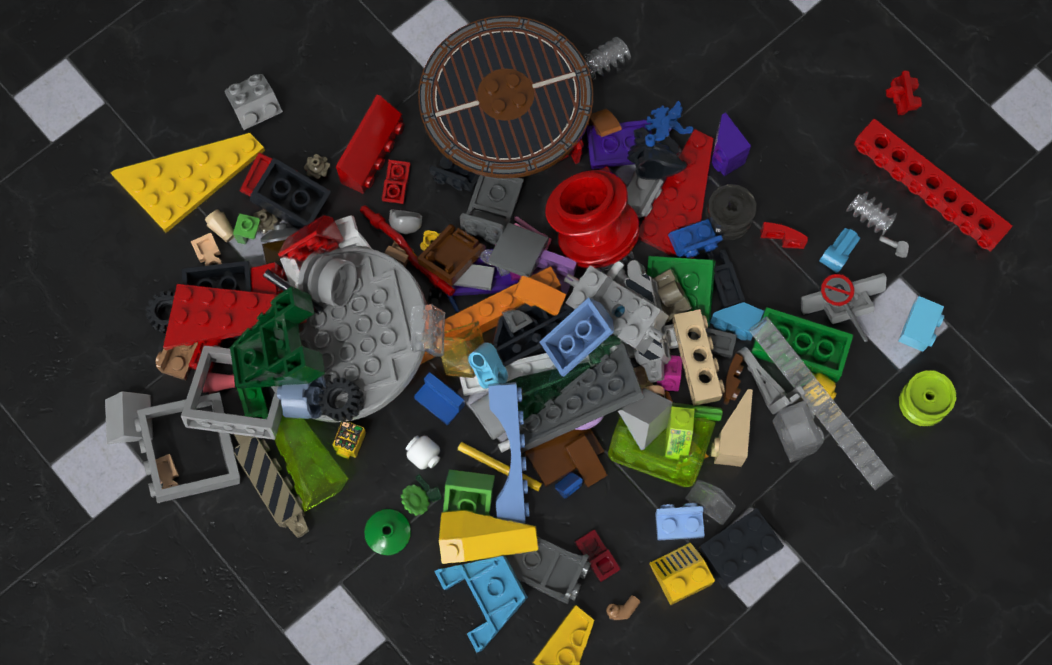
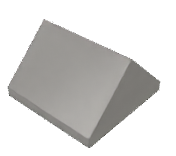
M646 388L642 389L644 398L622 407L618 411L641 450L645 449L667 428L673 403Z
M122 391L105 399L107 444L134 442L143 439L142 432L136 431L134 418H138L137 410L152 407L151 395ZM151 418V419H146V420H147V425H148V429H149L150 438H151V440H152V439H153V425H152V418Z

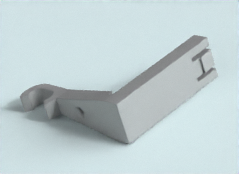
M747 347L737 351V354L744 357L748 365V371L752 373L763 399L772 414H775L790 403H794L800 396L805 394L801 386L786 394L784 389L759 365Z

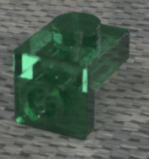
M609 336L589 354L590 364H599L601 362L600 359L605 354L609 356L610 348L621 344L620 338L618 336Z

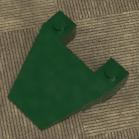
M292 286L270 302L272 306L266 313L261 312L257 317L259 321L252 329L247 328L230 347L236 388L309 384L325 374L322 353L301 345L298 328L299 323L314 314L311 294Z

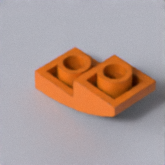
M521 276L513 294V297L530 306H537L554 316L558 315L566 296L561 291L526 276Z

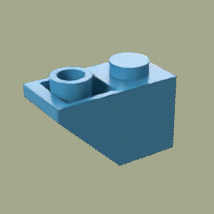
M742 302L714 312L710 323L714 324V327L720 331L727 330L737 335L736 337L741 340L748 339L751 341L764 311Z

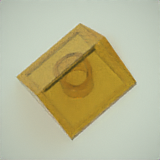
M479 321L436 334L445 374L474 378L476 374L469 364L468 358L476 348L484 343Z

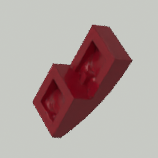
M595 529L574 541L583 556L584 554L589 555L588 562L591 563L590 567L600 582L621 570Z

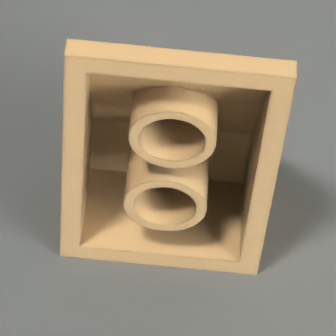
M752 389L746 391L720 435L714 439V443L711 446V456L715 457L714 464L741 467L748 455Z

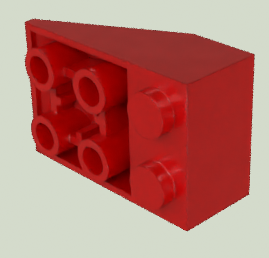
M323 215L288 236L278 255L290 260L305 261L313 252L324 253L337 249L339 247L338 244L343 242L344 239L333 217Z

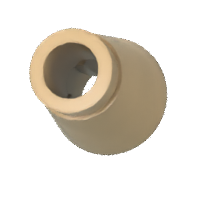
M217 209L206 217L207 227L226 243L234 238V230L224 212H220Z

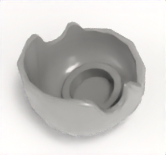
M391 209L389 223L398 233L410 234L421 228L422 216L416 212Z

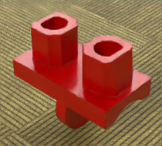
M903 71L901 76L894 78L891 82V88L886 90V97L893 98L894 103H896L898 115H904L908 111L917 110L922 105L921 98L913 96V92L919 86L918 78L910 77L909 71Z

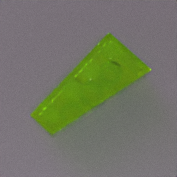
M282 414L275 442L281 456L286 461L288 473L292 475L297 495L300 494L303 501V509L307 511L341 492L348 481V477L303 418H286Z

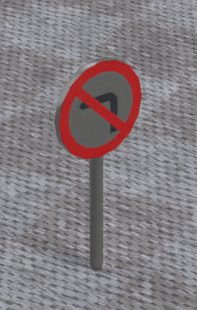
M840 274L828 276L821 285L823 299L832 306H844L863 341L867 342L868 338L847 304L854 296L852 282Z

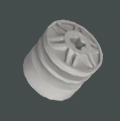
M313 252L306 258L300 269L298 289L311 294V298L314 301H322L324 304L334 307H343L354 292L357 270L351 261Z

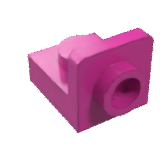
M671 355L668 364H664V380L657 381L658 386H662L667 391L679 390L682 370L681 356Z

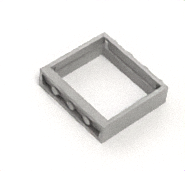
M217 345L204 346L181 414L185 427L275 440L283 414L281 400L277 398L279 386H276L267 419L196 410L211 362L232 364L230 349Z
M219 392L200 396L197 408L212 405L213 412L225 414ZM186 400L137 410L138 418H134L136 431L142 432L143 439L139 440L141 453H146L148 461H144L146 475L151 474L153 483L148 484L151 497L156 496L157 503L240 484V476L230 434L218 432L228 474L162 489L146 419L182 412Z

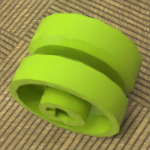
M937 371L917 373L903 387L899 396V407L903 415L911 423L918 426H932L939 423L953 409L956 402V390L952 382L944 374Z

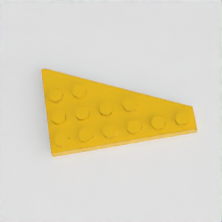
M251 133L116 169L111 174L167 233L255 160L258 152L263 153L265 149Z

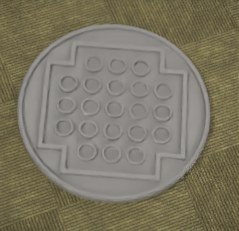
M346 247L323 254L351 261L355 265L357 280L352 297L343 307H334L324 304L322 301H315L323 307V310L319 315L314 312L312 316L307 318V323L298 324L301 345L322 353L325 374L322 376L326 383L328 381L334 383V378L340 380L341 377L356 384L360 388L359 390L363 392L361 397L364 398V403H360L363 408L362 410L357 409L356 412L359 413L357 417L352 415L353 420H356L385 407L410 383L426 351L429 335V313L420 285L414 276L397 260L377 250ZM271 386L273 391L275 392L276 386ZM341 392L336 397V408H342L347 403L348 394L346 392ZM324 412L319 418L315 419L325 422H337L325 415Z

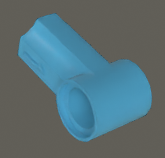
M844 228L834 244L830 245L825 251L820 262L836 273H839L848 260L849 254L859 242L860 237L852 229Z

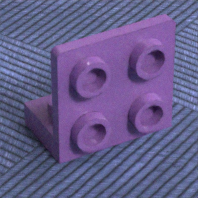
M544 250L539 257V264L534 270V274L551 266L561 284L562 293L567 296L570 284L565 282L564 279L566 277L572 281V279L567 277V274L575 275L577 262Z

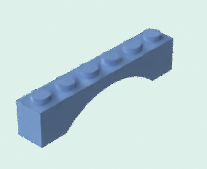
M516 382L488 384L490 410L504 427L511 448V466L508 478L503 489L496 497L497 519L525 523V517H529V503H524L523 495L528 494L527 480H522V471H526V457H521L520 449L525 448L524 434L519 433V425H523V411H518V402L522 401L521 388L516 387Z

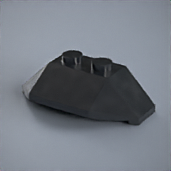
M523 303L514 309L527 314L533 322L514 333L511 332L504 316H499L492 345L496 348L503 366L506 367L541 348L540 341L573 312L571 306L562 304L558 315L554 316L537 306Z

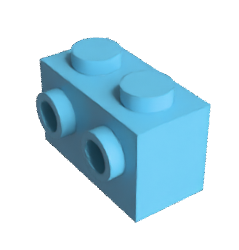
M918 296L913 303L898 342L922 352L928 346L932 347L937 336L934 334L935 328L940 327L944 319V315L941 314L944 306Z

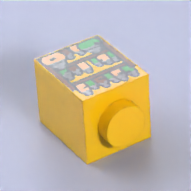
M347 421L342 422L332 445L335 451H337L336 454L347 459L350 456L356 458L366 435L365 429Z

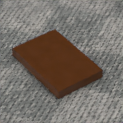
M591 429L571 430L524 452L545 487L577 469L572 463L564 445L584 434L597 457L604 453L602 446Z

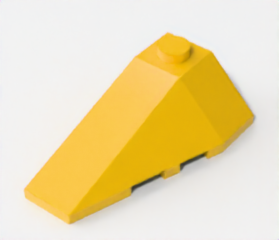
M468 510L442 512L439 534L442 564L537 551L539 547L536 526L493 518L494 516L480 515Z

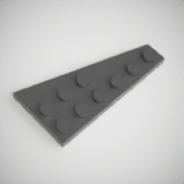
M623 341L616 345L617 349L609 356L605 354L600 359L601 362L593 369H587L561 390L562 394L552 401L550 399L545 403L546 407L537 414H532L523 421V425H519V433L524 434L525 448H520L521 453L644 398Z

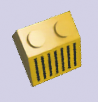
M691 543L649 563L670 605L711 586L715 582L704 559Z

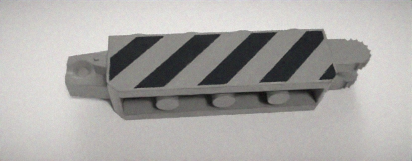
M636 260L630 261L627 265L629 278L624 279L626 286L624 288L662 310L657 282L646 274L642 264ZM665 323L660 329V332L666 335L665 339L657 335L664 340L662 343L654 339L645 354L638 350L634 352L637 363L645 368L648 380L652 383L664 380V364H668L671 359Z

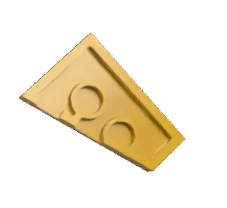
M574 605L532 663L534 665H580L582 653L586 647L594 619Z

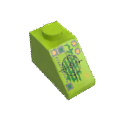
M671 407L666 430V459L688 461L693 434L694 409Z

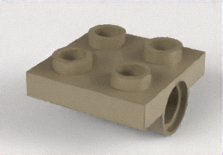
M672 269L654 278L658 284L662 311L669 316L665 324L670 322L675 314L685 313L693 309Z

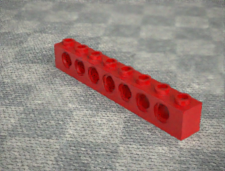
M873 119L857 137L854 145L860 153L869 156L878 167L884 168L896 181H901L905 184L911 193L919 195L929 207L938 210L947 221L953 222L964 234L974 238L980 247L991 252L1012 228L1009 222L876 119ZM875 144L882 145L883 149L878 148ZM892 157H897L901 162L894 161ZM909 170L915 171L918 175L911 174ZM927 184H932L935 189L929 188ZM944 197L950 198L952 202H947ZM961 210L968 212L969 216H965ZM979 224L985 225L987 230L982 229Z

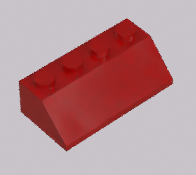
M376 95L336 165L340 183L364 194L367 188L369 189L374 182L373 176L377 170L380 171L383 167L386 153L392 151L395 143L394 139L402 133L405 125L402 114L380 95Z

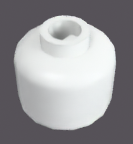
M426 435L414 437L406 447L408 451L407 458L419 469H425L428 466L433 468L440 460V457H438L440 447Z

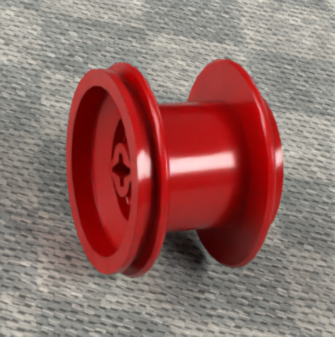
M602 170L581 172L564 180L553 190L548 198L545 210L547 221L553 229L559 232L558 243L563 254L577 262V265L580 267L588 268L591 265L594 268H601L612 265L628 255L638 241L639 219L636 211L627 203L628 191L626 185L617 175Z

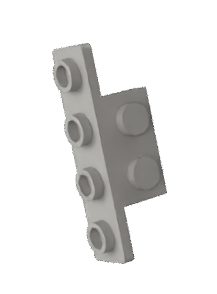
M884 273L852 282L854 296L847 304L855 317L874 312V304L869 296L886 291L887 277ZM821 291L801 298V311L803 315L824 309L832 324L851 319L844 306L838 307L828 304L823 299Z

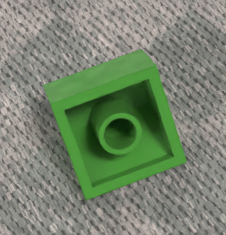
M449 470L445 484L443 512L468 510L480 515H490L495 475Z

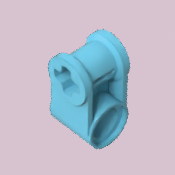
M483 343L469 355V364L473 368L482 388L488 389V384L507 382V370L492 344Z

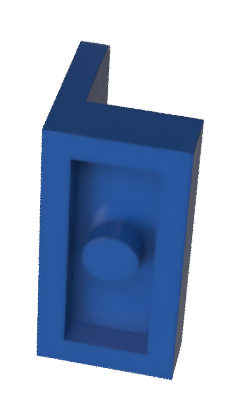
M429 372L424 378L425 384L414 395V398L442 422L449 425L464 408V399Z

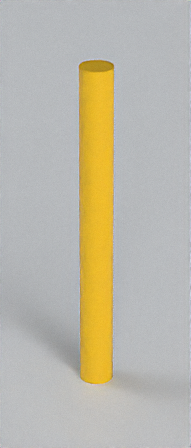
M463 442L460 443L459 451L508 476L510 466ZM522 473V480H527V486L539 491L542 483Z

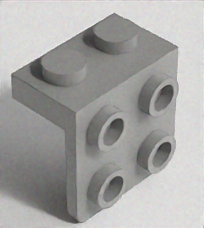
M263 74L252 75L247 80L239 84H233L225 90V94L243 130L282 113L277 98Z

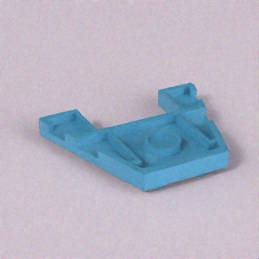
M506 556L434 571L444 590L465 579L487 622L467 633L476 652H481L528 598Z

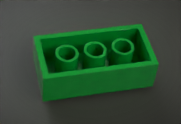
M766 307L751 353L756 358L802 373H823L837 383L842 376L853 335Z

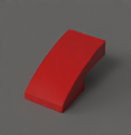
M764 222L761 228L760 238L782 239L783 248L804 249L808 241L807 236L784 225Z

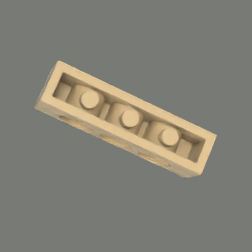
M700 309L675 314L672 324L693 406L719 401L722 393L725 391L722 380H718L717 371H719L717 359L713 358L711 353L713 342L711 337H707L705 330L708 329L706 316H702ZM696 332L699 335V339H690L688 333ZM701 353L705 360L701 362L696 361L693 354ZM699 375H707L710 378V382L702 383L699 380Z

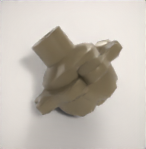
M315 154L313 158L308 157L307 163L304 166L307 176H313L316 179H320L321 176L325 177L327 170L330 168L327 158L320 157L318 154Z
M264 209L254 213V217L259 218L261 221L258 232L261 231L263 234H266L269 230H274L273 225L278 223V219L273 214Z

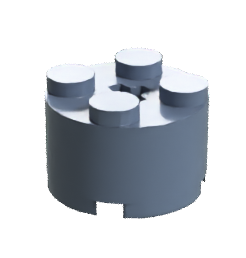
M321 376L309 384L279 386L277 398L281 400L283 416L286 418L303 419L319 418L323 413L320 409L322 406L319 405L318 401H322L319 398V393L324 394V391L321 389L323 386L326 387L324 377Z

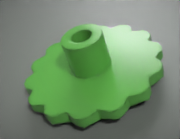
M408 485L403 489L401 498L404 508L410 514L414 513L416 516L424 514L429 506V497L426 495V492L416 485Z

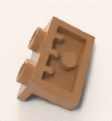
M197 343L190 346L173 347L170 350L163 348V351H160L157 355L156 367L161 373L186 381L191 369L188 365Z

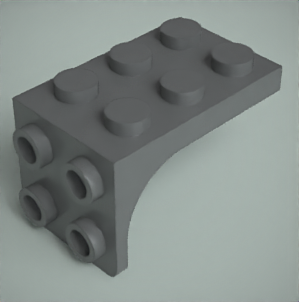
M480 175L467 213H462L460 216L461 230L474 238L479 237L485 239L490 244H497L505 227L511 222L524 183L523 179L492 178Z
M537 537L539 550L507 556L520 582L566 604L569 603L570 599L575 601L581 586L578 582L580 578L585 579L591 565L588 562L589 555L584 554V556L571 553Z

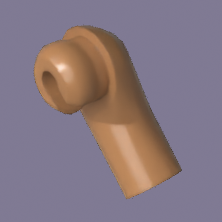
M631 595L625 605L610 604L606 610L608 617L613 620L628 619L641 601Z

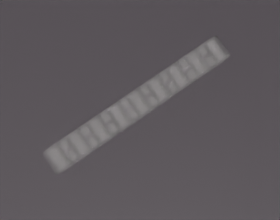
M766 316L749 329L750 333L794 388L802 387L805 391V394L801 396L873 489L877 490L894 476L770 319Z

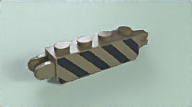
M234 434L240 444L235 448L234 454L276 523L280 527H288L297 538L309 532L304 519L305 513L302 510L306 506L299 495L293 496L290 490L294 487L287 476L282 478L279 471L282 468L276 458L271 460L267 452L271 450L265 440L259 441L257 437Z

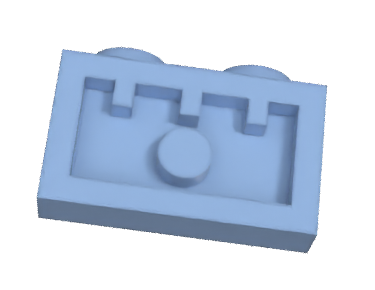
M697 503L684 504V507L675 508L672 504L661 505V509H657L655 513L657 539L704 538L703 506H697Z

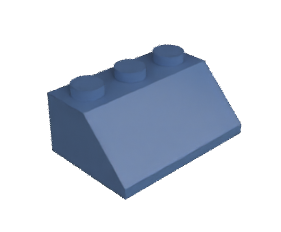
M588 297L540 341V344L561 376L564 377L614 332L613 319L601 303Z

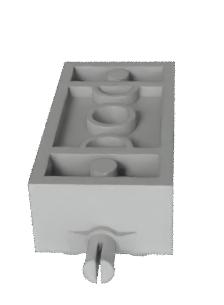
M591 265L580 279H577L570 273L567 274V277L573 281L566 277L564 281L574 288L565 302L566 304L576 309L588 297L601 303L613 319L614 332L612 334L645 354L654 339L659 343L664 341L657 336L659 335L664 339L666 337L665 334L660 332V329L669 316L662 310L627 290ZM619 306H624V314L621 317H616L615 310Z

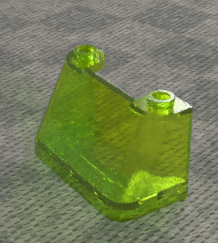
M620 415L611 440L608 456L612 461L680 486L691 487L696 482L716 422L706 418H695L689 455H680L679 460L665 457L667 428L645 449L641 450Z

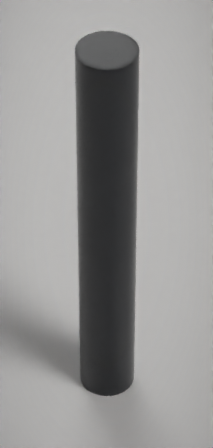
M269 269L263 274V277L283 291L292 286ZM312 300L314 312L319 315L323 307Z

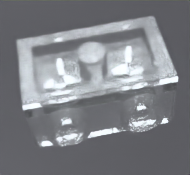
M433 304L412 308L411 351H426L435 357L444 356V311Z

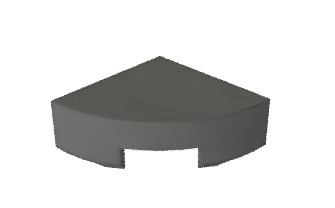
M509 309L502 312L513 333L533 322L527 314L519 310Z

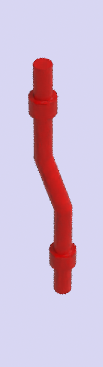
M366 205L361 207L360 212L370 220V223L375 228H380L400 248L405 250L411 264L429 278V282L433 286L439 287L449 296L455 293V289L451 285L418 264V257L403 236L386 223V219L379 213H374Z

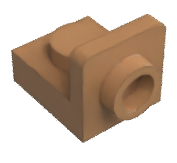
M395 241L392 246L387 247L385 254L406 267L409 262L406 251L400 248Z

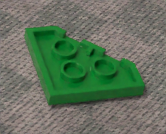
M649 256L647 275L654 279L672 269L693 308L690 311L700 309L702 316H706L708 327H710L715 261Z

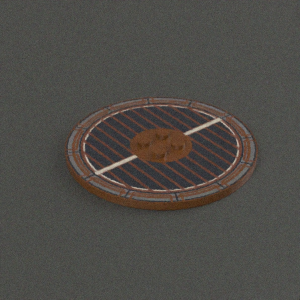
M489 17L459 28L445 38L433 51L420 79L418 94L419 110L423 125L431 141L454 164L467 171L486 177L518 178L533 175L555 165L578 144L585 133L591 117L593 85L589 69L578 49L554 28L525 17Z

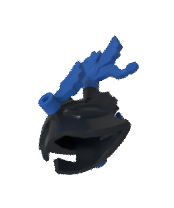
M680 101L670 111L668 107L664 108L663 105L661 108L652 110L651 114L655 113L654 117L656 118L651 119L648 116L647 123L653 124L645 125L647 130L644 127L634 130L635 145L630 147L631 150L628 151L629 156H627V159L635 164V172L638 178L645 180L667 178L680 173L687 167V163L677 156L680 153L679 145L675 143V140L667 137L671 129H675L680 134H690L693 132V127L688 126L686 129H683L680 123L677 122V118L681 117V112L683 111ZM653 128L657 129L656 134L654 135L650 134V132H647ZM639 167L645 168V172L641 171Z

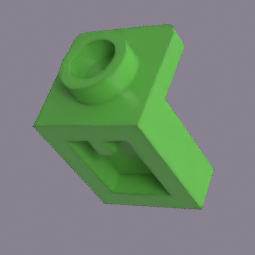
M239 214L233 232L236 241L246 245L248 238L255 239L261 222L260 219Z

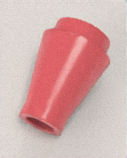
M208 372L203 393L209 392V394L229 388H235L234 374Z

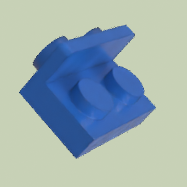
M709 219L668 234L677 257L682 258L686 256L687 259L697 256L701 250L705 249L706 252L718 248L717 244L723 240L721 235L716 237Z

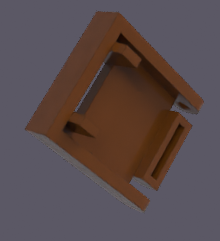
M449 224L420 254L417 260L419 265L453 286L483 254L486 246L482 243L479 244L477 239L460 228L455 231V226ZM435 261L446 267L445 271L433 263Z

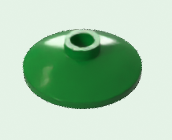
M385 509L378 511L366 523V542L378 554L394 555L399 553L410 540V524L406 517L396 510ZM390 527L391 533L385 535L383 534V529Z

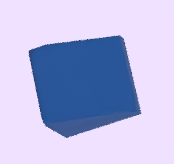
M569 473L555 485V488L565 499L582 486L583 480L576 474Z

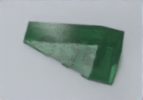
M589 362L576 365L564 377L561 376L557 369L520 376L507 381L506 383L516 382V387L521 388L522 401L518 402V411H523V421L532 414L539 413L546 407L545 403L550 399L552 401L562 394L561 390L587 369H591Z

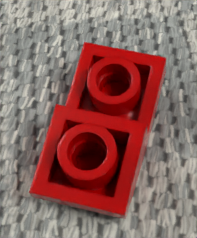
M389 160L382 202L404 204L410 174V162Z

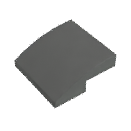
M508 223L491 254L489 264L530 278L539 264V257L548 245L549 237Z

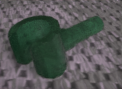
M420 474L415 477L426 491L431 502L442 499L437 486L430 489Z

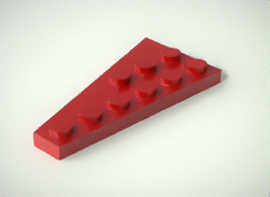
M696 129L693 130L678 157L687 163V167L680 173L667 177L660 195L652 204L651 212L644 218L639 227V240L674 258L678 257L668 234L701 222L713 145L712 137Z
M177 284L163 348L170 350L173 347L190 346L207 340L211 342L241 336L247 328L252 329L259 321L257 317L261 312L266 313L272 306L270 302L277 295ZM307 319L299 324L307 323Z

